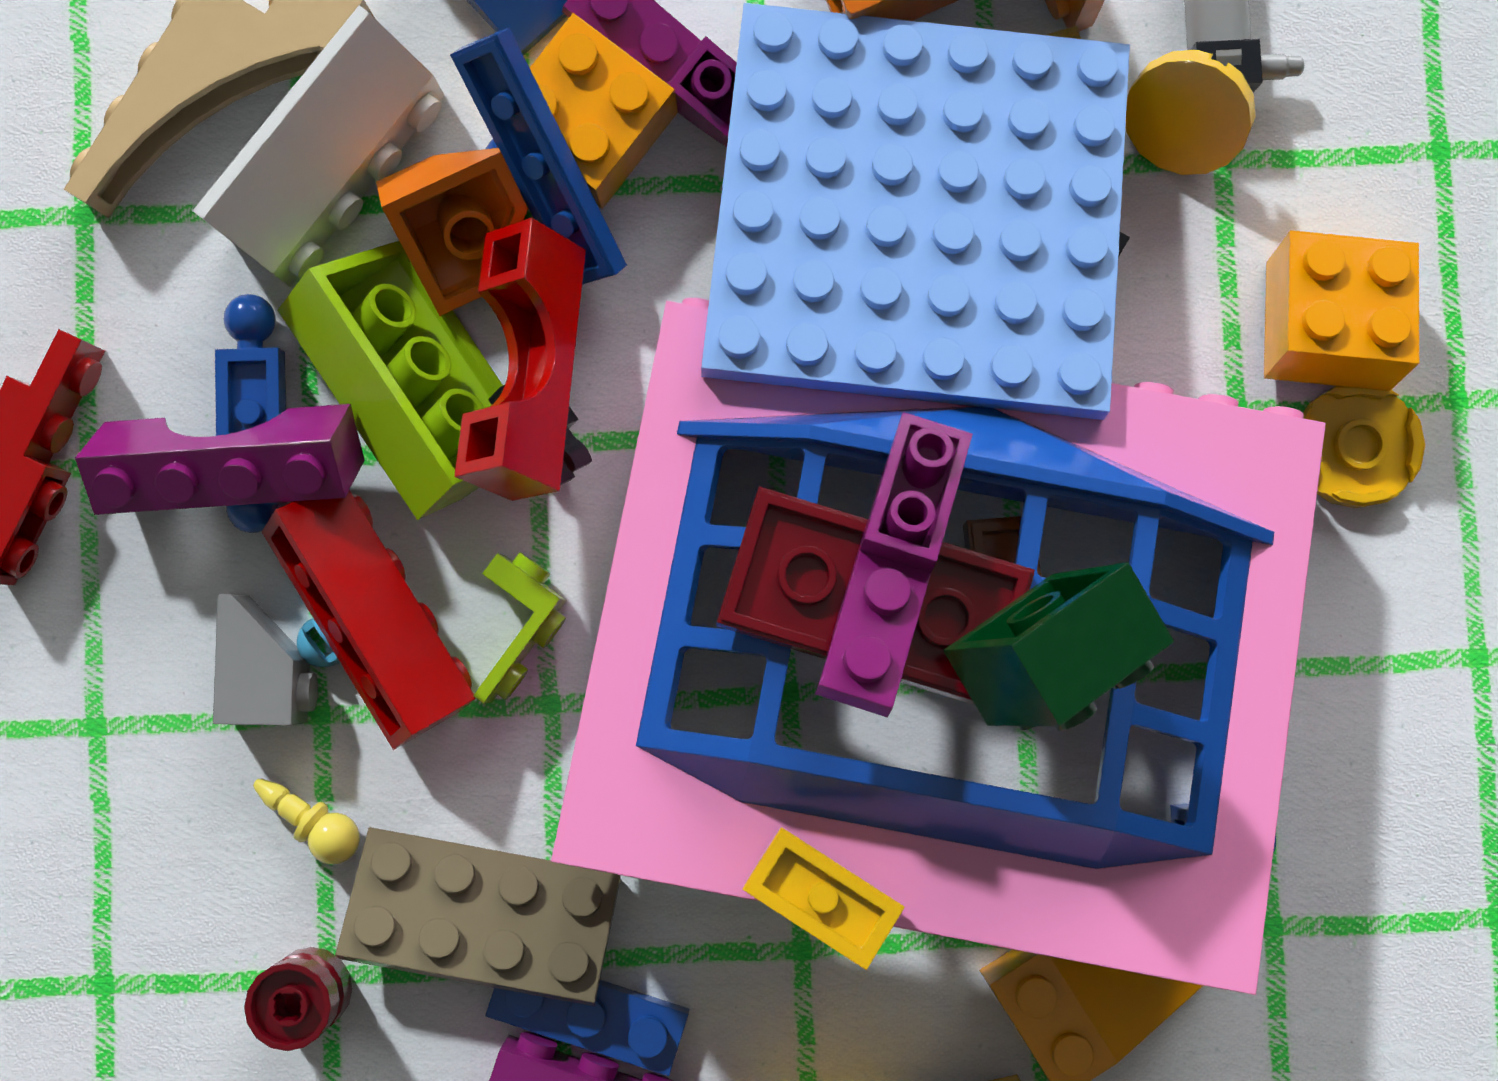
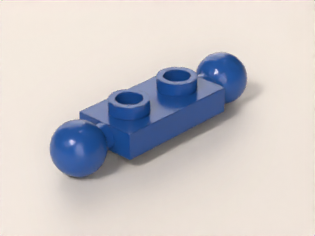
M244 294L234 298L224 311L223 320L228 334L237 341V349H215L216 436L253 428L275 418L286 410L285 351L278 347L263 348V341L269 338L274 331L276 324L275 312L268 301L254 294ZM278 502L226 506V512L230 522L239 530L248 533H258L263 530L274 511L279 508Z

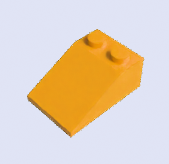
M1013 949L979 970L1049 1081L1093 1080L1120 1062L1203 987V985Z

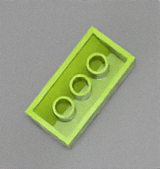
M400 241L308 268L277 311L339 404H351L357 431L415 518L419 520L465 498L480 488L454 477L462 414L490 407L491 403L488 399L503 384L454 311L452 310L439 316Z

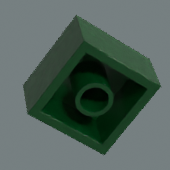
M1129 562L1054 573L951 644L943 652L987 726H1019L1020 730H1028L1036 726L1055 727L1057 731H1064L1089 719L1098 709L1094 701L1111 688L1120 689L1127 687L1148 675L1154 668L1151 659L1175 641Z

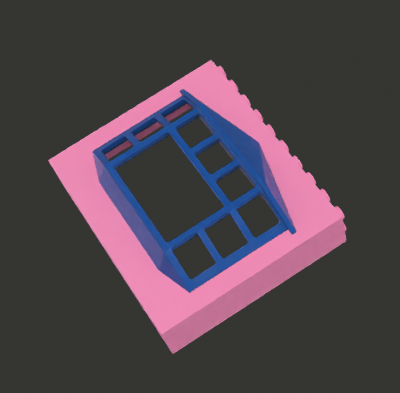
M686 298L683 299L682 303L666 301L551 862L759 901L742 890L776 833L782 827L903 905L905 908L893 927L1256 995L1326 423L1303 419V412L1289 407H1268L1263 411L1238 407L1239 402L1236 399L1225 395L1208 394L1202 395L1198 399L1174 395V390L1171 387L1153 382L1137 383L1134 387L1112 383L1110 412L1104 420L706 378L701 377V366L709 300ZM903 412L972 433V439L957 490L1024 502L1014 564L1035 570L1030 589L1046 579L1038 574L1037 567L1047 507L1133 522L1134 529L1129 564L1166 628L1206 640L1210 646L1199 721L1138 703L1135 700L1136 682L1120 689L1111 688L1096 794L1092 804L778 745L775 742V733L791 649L728 629L691 625L704 552L708 548L739 550L746 527L711 525L710 523L725 451L739 449L803 461L797 498L817 504L824 465L882 476ZM1158 527L1208 536L1222 543L1223 550L1213 618L1151 597L1149 590ZM688 649L755 655L765 658V672L751 738L739 739L673 730L671 728L684 654ZM1131 726L1188 741L1195 745L1196 754L1188 815L1184 826L1121 809L1120 796Z

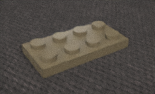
M369 827L335 955L339 959L595 1006L621 875L551 862V860Z

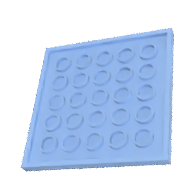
M744 3L701 377L1104 420L1110 412L1130 44L872 16H860L855 19H849L844 13Z

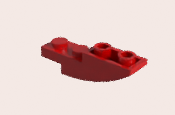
M58 329L31 384L6 375L0 389V584L16 585L18 579L24 577L31 570L39 553V546L36 543L47 521L54 519L65 504L68 493L65 485L71 472L50 463L53 454L59 452L68 442L74 426L71 418L82 396L88 395L95 388L102 372L100 361L105 350Z

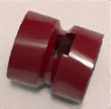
M308 947L295 950L259 974L247 990L244 1005L247 1025L256 1039L270 1048L291 1051L304 1048L319 1038L330 1026L340 1019L350 1003L352 983L348 969L342 960L330 951Z

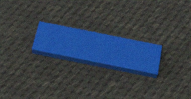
M510 27L463 46L450 54L497 148H500L533 218L586 249L582 285L618 274L627 264Z

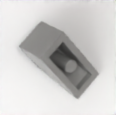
M217 594L213 724L292 726L308 723V711L315 710L318 700V680L315 673H309L310 664L301 657L295 643L250 596Z

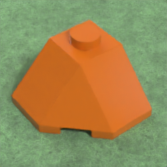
M500 148L433 155L376 181L381 207L439 316L482 297L478 293L485 234L523 221L528 210Z

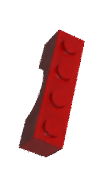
M533 218L485 234L478 293L492 308L504 331L509 355L508 375L504 389L494 404L487 408L462 414L454 476L511 501L560 491L586 249Z

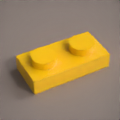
M782 827L776 833L742 890L865 970L868 969L905 908Z

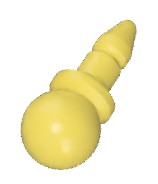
M257 779L254 782L253 787L264 804L272 811L277 810L279 816L293 826H297L293 838L298 842L307 841L311 854L317 860L325 864H340L354 855L359 845L360 833L356 823L350 817L341 813H329L328 805L322 801L311 808L300 797L290 794L289 789L281 784L265 779Z

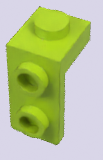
M521 552L518 553L513 561L507 556L497 553L482 573L534 612L473 695L483 704L491 703L497 695L504 700H507L512 695L529 670L521 662L535 643L545 648L566 620V617L559 611L567 600L544 584L551 574Z

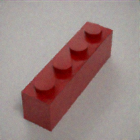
M349 490L345 498L293 501L276 509L261 532L318 627L325 635L329 645L392 749L399 748L451 718L474 701L476 698L473 697L474 693L471 690L472 682L466 667L458 658L450 656L438 636L439 628L432 611L424 603L416 600L405 582L406 574L401 560L393 550L384 547L374 531L372 515L364 500L360 496L352 494Z

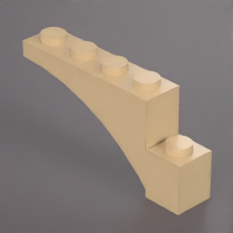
M176 0L172 9L171 22L159 41L150 44L141 55L137 75L125 94L115 98L109 105L104 116V127L91 147L84 149L75 158L70 169V180L64 190L109 218L143 173L164 151L196 125L241 98L272 84L303 75L359 5L373 16L372 12L364 0H269V8L266 13L243 0Z

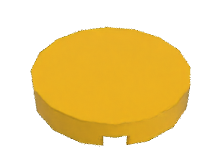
M1200 50L1172 51L1151 61L1143 69L1129 90L1126 107V132L1142 156L1158 168L1180 175L1207 174L1224 167L1243 150L1256 117L1254 93L1243 74L1229 62L1227 66H1224L1219 61L1211 59L1213 54Z
M1336 386L1309 403L1303 412V419L1326 423L1317 490L1319 496L1331 504L1361 508L1390 501L1399 495L1398 493L1403 491L1408 483L1414 480L1421 469L1426 444L1420 419L1412 407L1407 408L1405 403L1397 398L1399 396L1392 390L1384 391Z

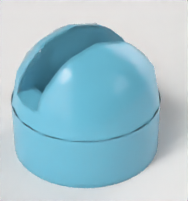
M314 618L304 623L297 635V649L301 657L307 663L317 667H331L339 664L340 661L334 651L325 657L309 636L310 632L315 628L331 648Z

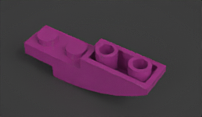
M567 0L562 9L565 15L570 17L572 13H575L675 89L678 113L727 147L736 61L707 36L701 41L654 0Z
M902 413L848 581L815 695L888 718L894 706L929 578L938 559L972 439V433L909 413Z

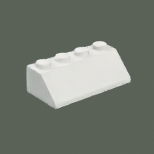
M359 5L197 204L193 212L290 287L297 278H302L308 268L318 266L324 254L322 246L337 228L343 230L355 220L363 206L361 198L376 179L379 181L392 174L402 158L401 148L414 132H423L434 122L440 112V100L444 93L434 75L369 12Z

